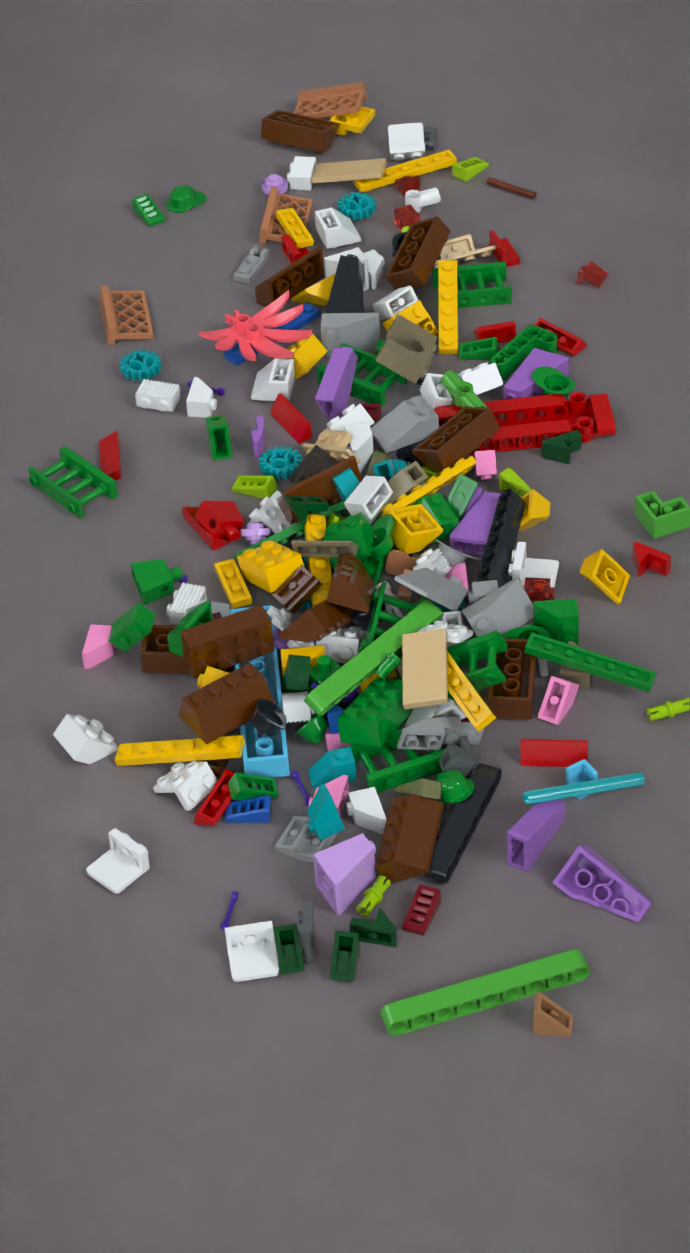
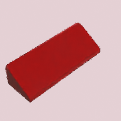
M540 317L534 325L557 335V349L573 357L587 346L582 339Z
M281 393L278 394L270 414L299 444L312 439L311 423Z
M115 431L99 441L100 465L102 472L114 480L121 479L118 431Z
M182 507L183 518L213 551L231 543L228 537L213 536L195 518L198 507Z
M521 739L520 742L521 766L569 767L583 759L588 762V740Z
M225 769L195 814L194 824L215 826L232 801L228 782L235 774L234 772Z

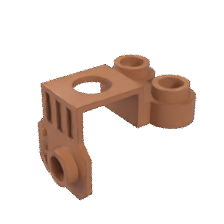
M392 550L387 556L385 570L388 574L396 576L412 572L413 568L417 565L415 561L418 558L409 557L403 551ZM401 584L398 599L410 602L412 590Z

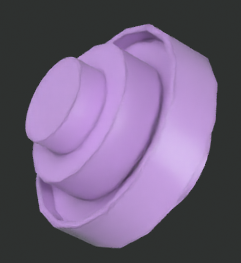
M272 174L265 178L261 184L263 193L267 195L270 194L271 187L278 188V193L280 194L285 193L288 189L287 180L277 174Z
M263 523L247 524V529H240L241 537H246V541H250V545L266 539V536H271L270 528H263Z

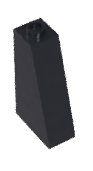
M347 254V256L340 255L325 313H364L363 264L357 256Z

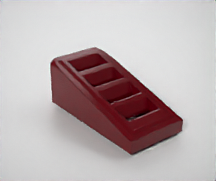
M424 885L418 886L402 925L403 930L425 935L441 903V891L439 889ZM412 920L420 921V922H423V923H422V924L415 923V922H412Z

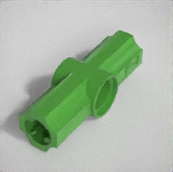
M449 370L441 377L440 382L454 396L455 405L461 408L465 406L487 408L473 392V385L463 381L455 372Z

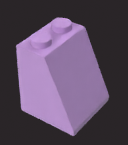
M363 833L313 854L316 886L337 916L341 915L376 880V861L374 858L376 848L371 840L368 841Z

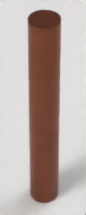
M490 177L487 179L488 185L531 199L536 198V192Z

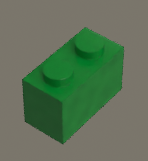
M137 603L113 622L108 641L126 652L151 632L155 613L142 604Z

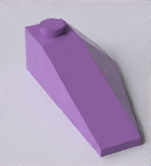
M579 845L552 882L571 898L606 909L636 922H640L653 904L605 858L588 845Z

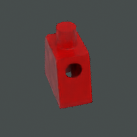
M234 501L201 502L195 518L213 536L228 537L231 541H237L241 536L240 529L244 524V519Z

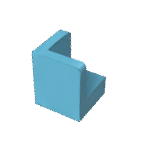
M585 759L566 768V785L598 779L597 771ZM589 795L577 796L576 798L581 800Z

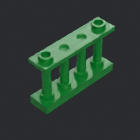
M506 262L457 266L458 308L512 303L511 286L504 287L503 281H507ZM438 268L432 270L433 288H438ZM492 282L496 284L494 288H485L484 283ZM477 284L478 289L467 290L466 285ZM436 293L437 310H439L438 293Z
M341 344V348H353L358 357L350 396L371 404H381L382 408L386 404L385 390L395 381L402 384L407 383L406 378L375 361L377 356L347 344ZM320 364L317 367V380L320 384L327 368L324 364ZM362 369L371 371L363 380L355 377ZM378 375L386 377L387 379L379 386L371 383Z
M66 446L59 449L60 461L44 471L39 472L32 466L28 468L29 482L33 487H37L80 519L84 518L82 506L101 494L111 500L118 496L114 479ZM62 468L70 470L54 481L47 478ZM76 476L83 479L67 490L60 487ZM87 486L95 488L80 499L72 496Z
M382 582L379 589L375 588L371 600L374 601L366 638H363L359 651H362L373 642L374 635L380 637L386 632V630L377 627L378 619L392 624H396L402 619L401 617L381 611L382 602L411 612L428 598L422 596L419 603H409L384 594L387 583ZM399 653L397 655L400 659L403 658L402 654Z
M498 630L447 648V651L459 667L468 664V673L465 676L476 691L506 681V677L496 665V654L507 651V643ZM487 658V667L477 670V661ZM448 691V698H450V699L452 700V699H454V698L452 697V695H451L450 692Z
M404 728L395 730L381 747L359 744L349 745L355 762L362 761L368 772L366 774L367 788L375 787L377 794L402 784L442 773L439 760L445 749L440 751L429 750L431 754L418 757L414 749H404L410 760L398 764L391 751L398 749L397 744ZM382 754L389 767L377 771L370 757Z

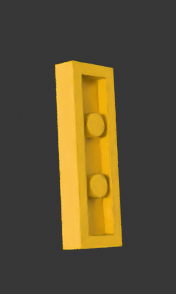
M294 208L276 210L278 221L297 248L313 246L314 239Z
M230 559L214 563L215 572L231 608L235 609L252 604V597L235 560Z

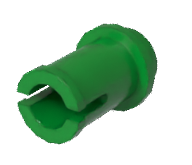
M393 652L387 653L386 659L374 670L384 680L397 665L400 666L401 659Z

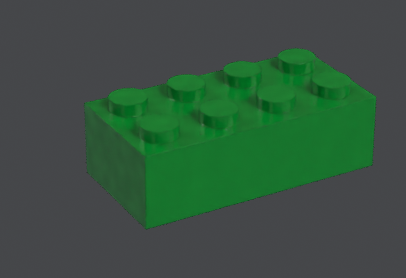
M378 677L363 690L337 719L341 743L381 747L413 710V708L404 709L403 679L384 680Z

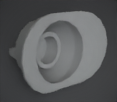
M435 540L439 543L438 549H440V552H443L442 555L447 559L449 566L453 567L457 564L465 563L469 557L480 560V558L452 549L442 542Z

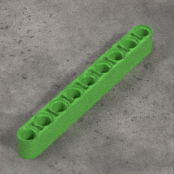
M429 598L426 599L306 696L304 702L321 717L376 673L374 670L386 659L387 653L393 652L398 655L402 652V634L418 632V630L426 627V625L439 621L444 612Z
M569 950L387 1004L381 1009L380 1014L388 1033L397 1036L535 995L537 992L542 993L580 982L590 975L591 970L580 950Z

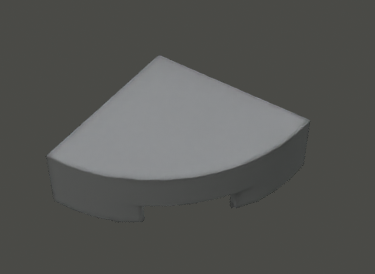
M538 657L540 676H550L553 670V662Z

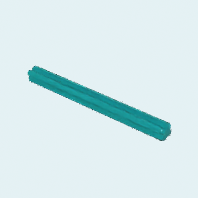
M638 772L525 791L522 800L526 805L642 786L645 776Z

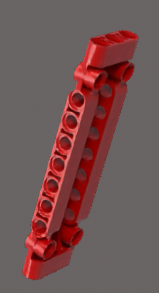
M574 392L570 395V400H566L562 394L484 401L483 403L487 408H491L500 429L494 433L492 438L485 440L481 447L475 451L495 450V452L541 448L543 440L575 430L581 433V443H588L595 437L614 436L616 434L615 421L607 393L593 394L587 398V395L583 392ZM457 405L436 407L434 411L438 415L439 428L463 408Z

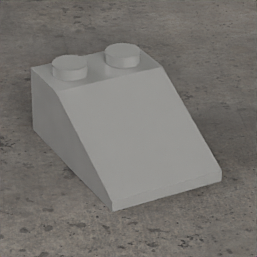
M322 313L321 340L322 345L327 350L323 358H330L334 348H341L342 343L362 351L376 347L377 342L380 341L379 313Z
M422 395L415 396L400 403L371 427L372 436L382 450L388 453L428 438L439 428L438 415Z
M436 567L434 571L422 568L398 575L394 579L400 584L453 611L458 610L468 589L461 586L462 581L451 576L450 580L445 577L447 573Z
M515 578L463 609L462 612L477 637L496 630L503 636L507 631L525 625L533 617V604L518 578Z

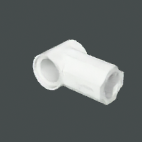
M435 187L424 191H407L405 193V211L415 214L419 213L423 207L438 204L441 201L439 190Z

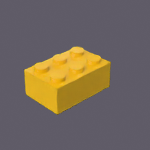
M271 540L263 542L260 547L255 549H247L242 555L237 556L243 579L270 593L275 592L301 565L304 567L300 553Z

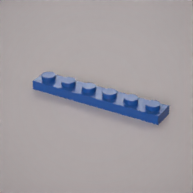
M307 302L303 305V311L292 321L279 327L267 329L298 330L320 317L321 310ZM239 343L224 352V358L236 366L247 361L240 353ZM252 347V349L255 352V355L260 353Z

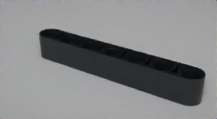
M511 488L506 489L499 496L476 582L497 580L498 588L505 585L512 551L515 547L526 504Z
M478 763L470 778L474 783V791L468 798L458 802L434 847L429 873L424 874L425 878L446 884L449 882L500 783L501 768Z

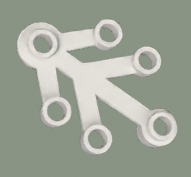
M270 606L266 611L273 618L271 622L281 631L292 624L291 617L293 615L286 608L283 607L280 610ZM289 640L287 645L289 648L316 646V641L313 640L307 643Z

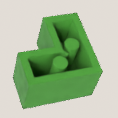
M654 490L635 496V516L653 539L690 527V506L682 496L663 502Z

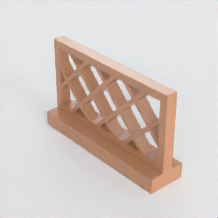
M364 82L299 91L297 94L299 101L294 113L314 118L359 113L363 101L368 99Z
M271 187L261 225L259 243L266 244L267 240L282 242L281 236L287 235L282 225L276 223L278 222L276 210L294 207L297 214L301 213L303 215L300 219L307 228L313 199L278 193V188ZM280 200L288 201L289 203L283 204ZM277 231L281 233L280 235L272 234Z
M100 285L99 302L107 344L115 345L116 339H153V330L145 292L109 291L108 285ZM113 297H119V298H121V299L118 301V300L114 299ZM132 297H141V298H140L139 300H135V299H133ZM125 302H129V303H131V305L128 306V305H126V304H124V303H125ZM120 307L124 310L119 311L116 308ZM138 307V308H140V309H142V310H141V311H137V310H135L134 308ZM127 313H131V314H133L134 316L130 317V316H128V315H126V314H127ZM122 318V319H124V320H126V321H125V322H121V321H119L118 319ZM141 318L144 321L141 323L137 319ZM129 324H133V325H135L136 327L132 328V327H130V326H128V325H129ZM122 329L128 331L126 333H119Z

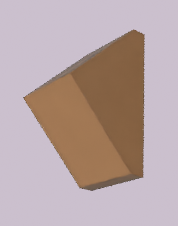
M541 992L535 993L533 1011L534 1034L571 1036L573 1015Z

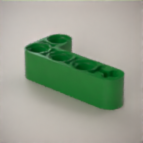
M528 326L491 358V364H496L501 379L505 380L520 367L534 348L557 354V335L538 326Z

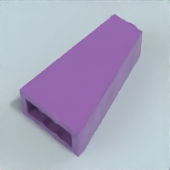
M334 348L322 378L315 401L326 419L343 416L341 412L348 406L358 360L353 348Z
M534 348L504 385L503 400L540 395L543 393V389L533 381V371L539 367L547 366L568 376L569 358Z
M484 492L450 534V548L473 556L483 557L500 493Z
M559 799L536 803L507 832L508 865L529 872L565 819L566 802Z

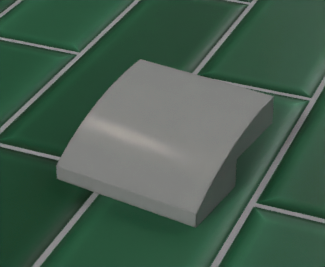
M293 816L276 843L275 850L289 857L314 863L313 854L329 848L338 833L320 841L317 834H311L306 823L310 820L309 817Z

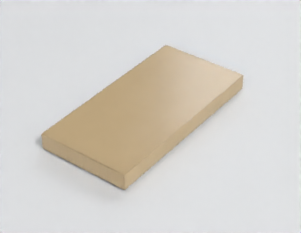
M386 158L319 163L312 174V183L382 178L387 161Z
M446 629L402 634L404 709L448 703Z

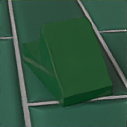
M578 430L542 441V457L547 460L570 464V453L581 450V433Z
M283 496L286 504L304 526H306L308 512L313 514H319L320 511L328 512L329 504L322 497Z
M288 656L281 682V692L296 693L308 690L310 656Z
M381 908L378 910L375 921L351 918L349 924L350 932L360 933L361 942L397 947V929Z
M297 924L273 927L280 975L304 972Z
M335 931L330 979L355 982L357 958L360 959V933Z

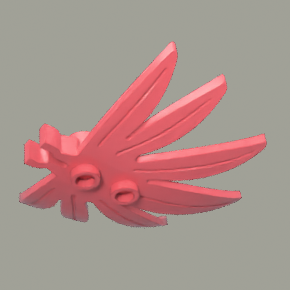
M288 290L252 317L247 314H240L236 309L234 310V316H230L228 313L225 314V322L232 327L208 332L199 331V335L209 340L218 341L215 343V348L223 351L231 349L235 342H239L241 355L246 360L256 362V355L252 347L261 354L272 358L285 359L294 357L293 352L273 341L284 343L300 341L310 337L312 329H267L282 326L292 321L303 311V304L277 314L290 296Z

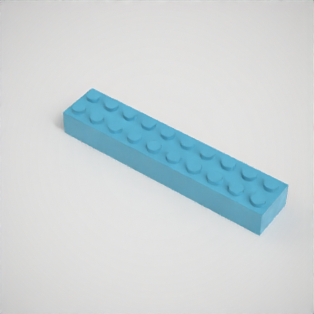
M272 605L263 606V608L267 611ZM249 608L230 609V613L234 614ZM272 623V633H273V630H274L275 628H274V624ZM274 646V652L235 665V670L251 663L265 677L274 704L283 711L277 647ZM251 721L240 726L241 735H243L245 740L242 751L245 774L271 778L290 776L285 729L279 731L274 737L263 735L259 738L257 737L258 730L252 725Z

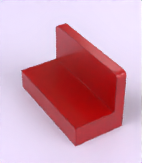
M490 230L489 245L496 246L493 254L498 262H506V267L520 264V257L508 239H499L494 230Z
M288 234L281 236L282 251L291 264L309 253L306 247L297 248Z
M514 321L480 326L477 327V330H474L476 340L497 337L498 343L510 342L516 337V324Z

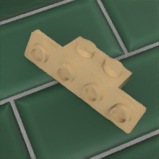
M471 234L447 240L439 260H457V264L461 260L469 262L479 255L482 258L492 255L496 246L493 245L475 250ZM438 260L436 261L434 268H438Z
M325 429L320 433L315 444L304 443L301 446L306 451L305 454L312 460L319 459L325 462L333 461L338 463L354 455L357 465L361 462L350 449H346V446L353 438L346 431Z

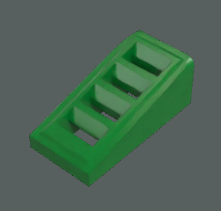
M147 193L132 199L133 210L149 227L166 221Z
M497 337L461 343L459 345V358L491 360L500 351Z
M235 773L228 782L232 800H244L260 796H271V799L279 797L275 778Z

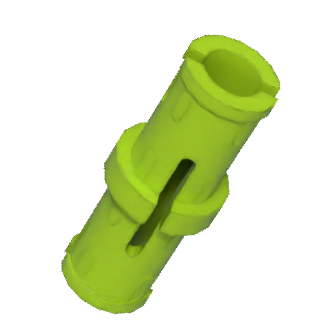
M690 697L674 702L666 701L663 705L647 708V716L650 715L648 717L649 721L653 722L665 717L673 718L676 714L690 711Z
M378 876L373 886L365 891V897L356 907L358 913L362 908H365L360 914L361 916L368 917L375 905L382 901V895L391 885L389 879L385 884H382L387 878L386 876Z

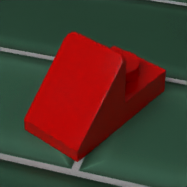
M637 541L633 542V561L639 577L647 569L665 576L669 574L671 570L670 555Z

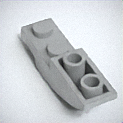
M459 716L426 719L402 729L397 748L440 750L442 744L456 745L460 736L467 738L470 745H479L485 728L478 732L471 722H461Z

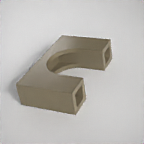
M397 314L386 334L387 340L380 349L375 361L416 384L418 379H423L428 371L427 368L437 348L435 344L437 336Z

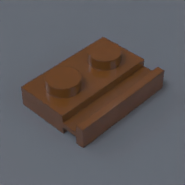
M301 565L272 596L289 610L291 614H294L323 584Z

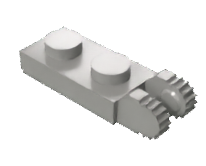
M254 246L250 250V254L247 255L233 274V281L251 284L265 265L269 257V249L264 248L261 251L260 257H257L259 247Z

